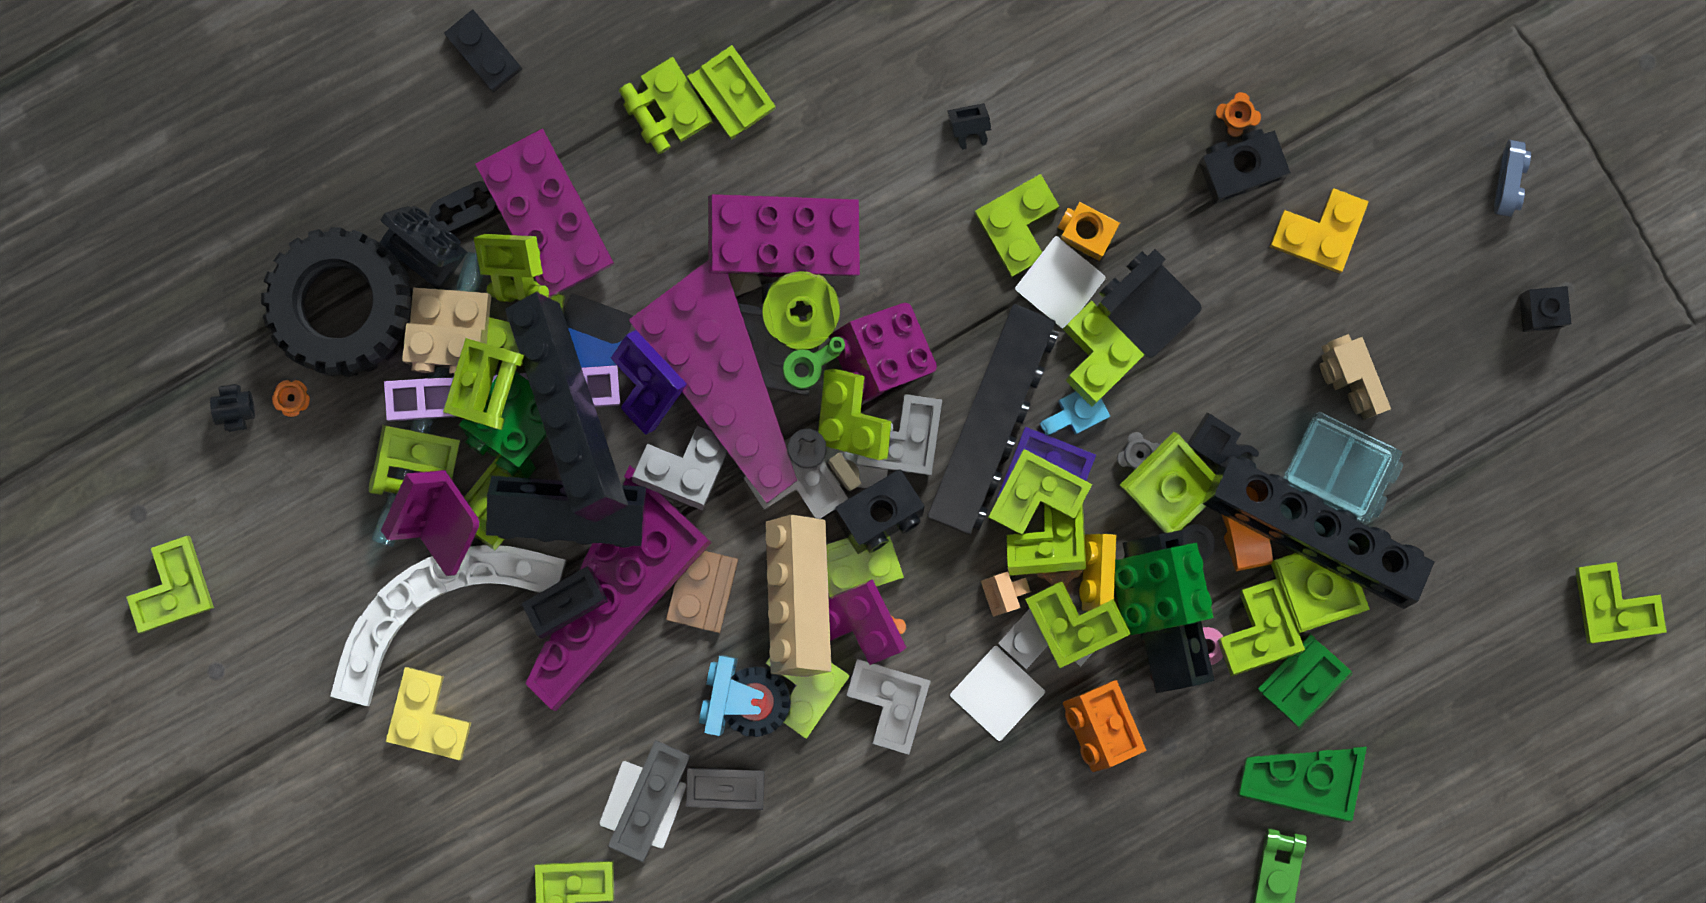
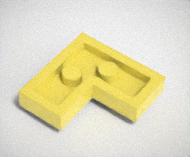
M405 667L386 742L462 760L471 722L435 714L444 676Z

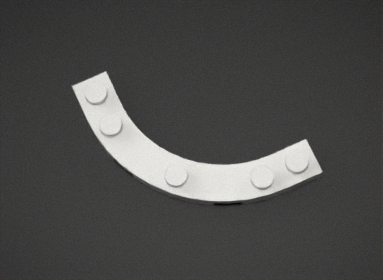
M487 545L469 547L457 574L454 576H446L433 556L411 566L383 587L368 605L362 616L356 621L346 641L330 697L370 706L379 670L392 639L403 624L417 610L431 600L461 587L490 583L506 584L541 593L562 580L567 560L511 546H499L494 551Z

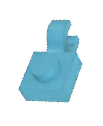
M1074 392L1058 401L1062 409L1061 412L1041 421L1039 424L1045 435L1048 436L1069 425L1076 435L1109 418L1110 414L1102 399L1091 407L1077 392Z

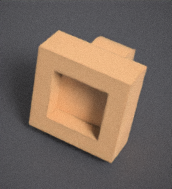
M1008 571L981 580L993 617L1020 608L1017 597L1031 592L1026 578L1011 582Z

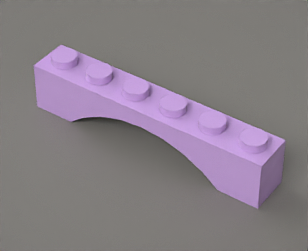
M617 365L582 368L594 406H619ZM521 373V374H520V375H522L524 378H526V379L528 380V377H527V374H526V373ZM453 378L384 381L387 421L458 417L443 412Z

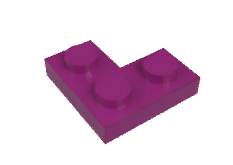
M873 579L829 598L830 641L853 631L869 665L901 653L907 648Z

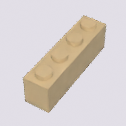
M788 515L766 521L765 538L767 548L771 674L808 677L831 672L826 522L823 519Z

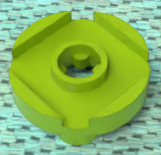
M805 271L786 274L770 286L764 300L763 319L768 332L792 349L805 350L821 345L828 339L839 321L840 304L834 288L821 275ZM797 301H803L805 305H811L813 311L807 313L806 320H800L797 314L792 315L790 309L796 307Z

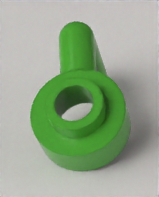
M834 337L828 345L815 353L808 350L792 352L786 358L782 368L785 381L795 389L803 390L812 387L820 378L821 366L841 354L845 348V341L841 337ZM804 364L808 368V375L806 377H798L794 372L796 365Z

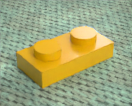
M1085 534L1086 569H1083V581L1079 588L1082 611H1090L1114 599L1116 535Z

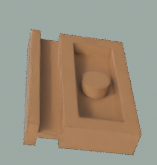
M704 551L675 582L666 620L721 633L739 559Z

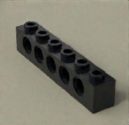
M1231 456L1220 464L1203 501V505L1329 571L1360 585V587L1402 609L1419 601L1435 561L1425 557L1421 549L1396 542L1391 539V535L1387 531L1377 527H1368L1358 522L1357 517L1351 512L1333 509L1324 504V500L1320 496L1311 492H1301L1291 487L1290 482L1284 477L1276 474L1269 475L1257 469L1256 464L1245 457ZM1247 487H1251L1257 492L1258 502L1248 497ZM1281 504L1286 505L1291 510V520L1285 518L1281 513ZM1315 522L1320 523L1324 527L1325 537L1317 534L1314 528ZM1349 539L1357 544L1359 548L1358 555L1349 549ZM1382 557L1387 558L1391 562L1392 573L1383 567Z

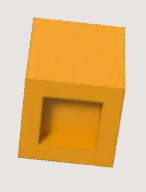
M1079 202L1075 211L1067 208L1057 228L1064 231L1060 239L1067 245L1100 261L1120 222ZM1081 221L1091 222L1096 228V236L1091 239L1081 238L1076 231V225Z

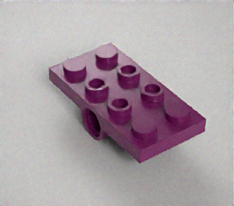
M543 128L475 164L512 235L536 236L543 274L535 276L539 285H544L548 288V298H552L614 265L607 248Z
M712 194L708 196L709 273L762 274L765 277L780 278L792 272L805 271L821 276L856 277L860 275L859 200Z

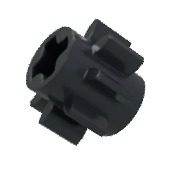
M237 384L218 387L220 396L210 398L211 415L215 425L224 424L225 431L229 432L247 429L245 420L255 418V406L251 392H241V386Z

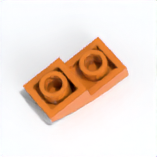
M1247 487L1248 497L1258 502L1257 492L1253 488ZM1222 515L1227 528L1224 540L1235 570L1241 571L1271 565L1273 556L1270 539Z

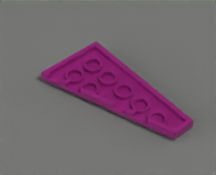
M708 260L630 318L629 321L640 335L687 383L682 392L765 502L769 503L798 480L728 273H709Z
M629 465L624 475L626 479L623 485L641 486L632 482L636 469ZM646 488L642 545L622 548L613 544L592 543L580 568L581 570L588 566L593 569L608 602L552 633L549 641L544 643L525 684L551 710L557 711L712 542L661 493Z

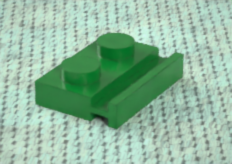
M1312 634L1303 642L1305 650L1302 653L1288 657L1258 688L1259 692L1299 729L1353 675L1352 671L1325 646L1319 643Z

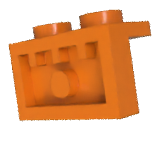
M1117 680L1108 682L1063 702L1066 710V720L1074 730L1081 746L1082 758L1089 765L1092 772L1111 768L1147 751Z

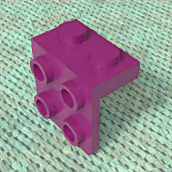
M901 303L850 321L829 335L830 341L834 337H841L845 341V348L836 357L843 371L864 376L862 403L873 399L891 388L935 372L937 368L915 313L908 303Z
M445 470L408 473L404 477L381 528V532L387 541L420 537L446 576H454L457 574L479 528V519Z

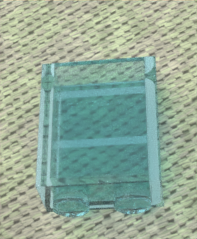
M1318 412L1313 415L1284 478L1290 482L1291 487L1301 492L1314 493L1324 500V504L1337 510L1342 509L1351 512L1358 520L1367 522L1371 520L1372 516L1378 518L1387 501V497L1383 496L1388 482L1395 483L1403 468V463L1399 461L1403 452L1322 412Z

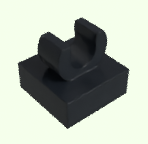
M984 103L947 110L954 138L957 137L962 150L967 149L966 137L970 134H978L982 146L987 144L988 138L985 131L992 129L990 117Z

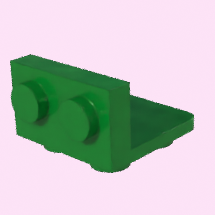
M515 371L501 417L505 419L502 430L467 419H463L459 426L468 438L465 443L481 456H484L486 452L498 459L495 465L510 477H514L517 473L523 478H529L536 469L530 457L547 435L529 380ZM496 379L492 382L483 411L485 413L488 409Z
M1197 542L1115 560L1114 586L1120 613L1131 633L1130 635L1214 618L1211 608L1212 599L1207 590L1203 572V559L1199 553Z

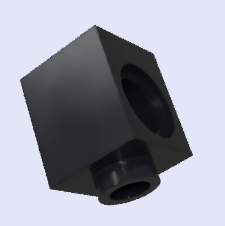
M1568 286L1529 289L1519 295L1523 332L1562 329L1572 324Z

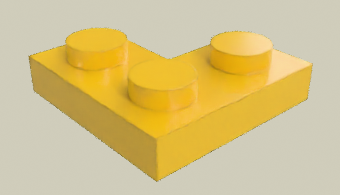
M1333 188L1330 191L1319 223L1284 210L1269 247L1340 274L1345 267L1369 201Z

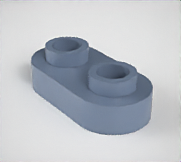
M1508 140L1505 145L1494 202L1495 214L1511 217L1514 210L1520 211L1522 208L1525 189L1520 187L1522 173H1527L1531 160V151L1526 150L1525 142Z

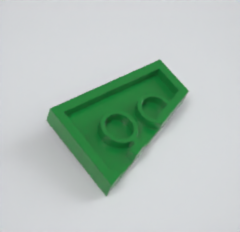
M1367 747L1247 757L1244 759L1237 796L1350 823L1353 821Z

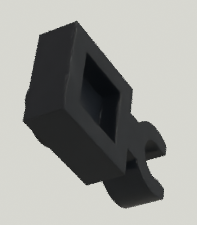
M1210 413L1205 414L1187 443L1193 450L1219 466L1226 458L1231 456H1241L1246 452L1254 457L1259 455L1258 450L1253 446L1236 444L1241 433Z

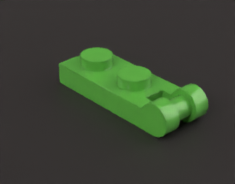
M1267 829L1253 903H1295L1302 858L1306 848V835L1294 833L1293 837L1280 835L1279 830ZM1277 850L1289 852L1288 863L1275 861Z

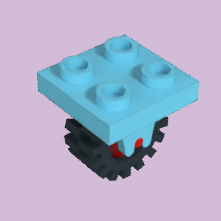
M724 655L719 656L718 662L710 663L706 685L713 686L711 700H703L699 723L706 724L704 733L717 736L722 735L726 721L733 730L745 736L761 737L774 732L785 721L790 708V693L784 680L777 674H771L770 669L763 667H749L735 673L738 658Z

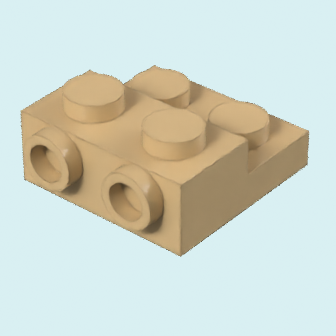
M413 288L410 324L406 323L402 361L412 365L411 371L435 373V367L450 368L449 374L454 375L465 338L487 344L491 295L480 292Z
M1348 334L1321 346L1324 352L1321 355L1324 362L1320 363V369L1324 380L1328 385L1333 383L1335 390L1350 385L1352 392L1348 393V398L1356 415L1361 413L1363 420H1366L1391 409L1363 337L1351 340Z

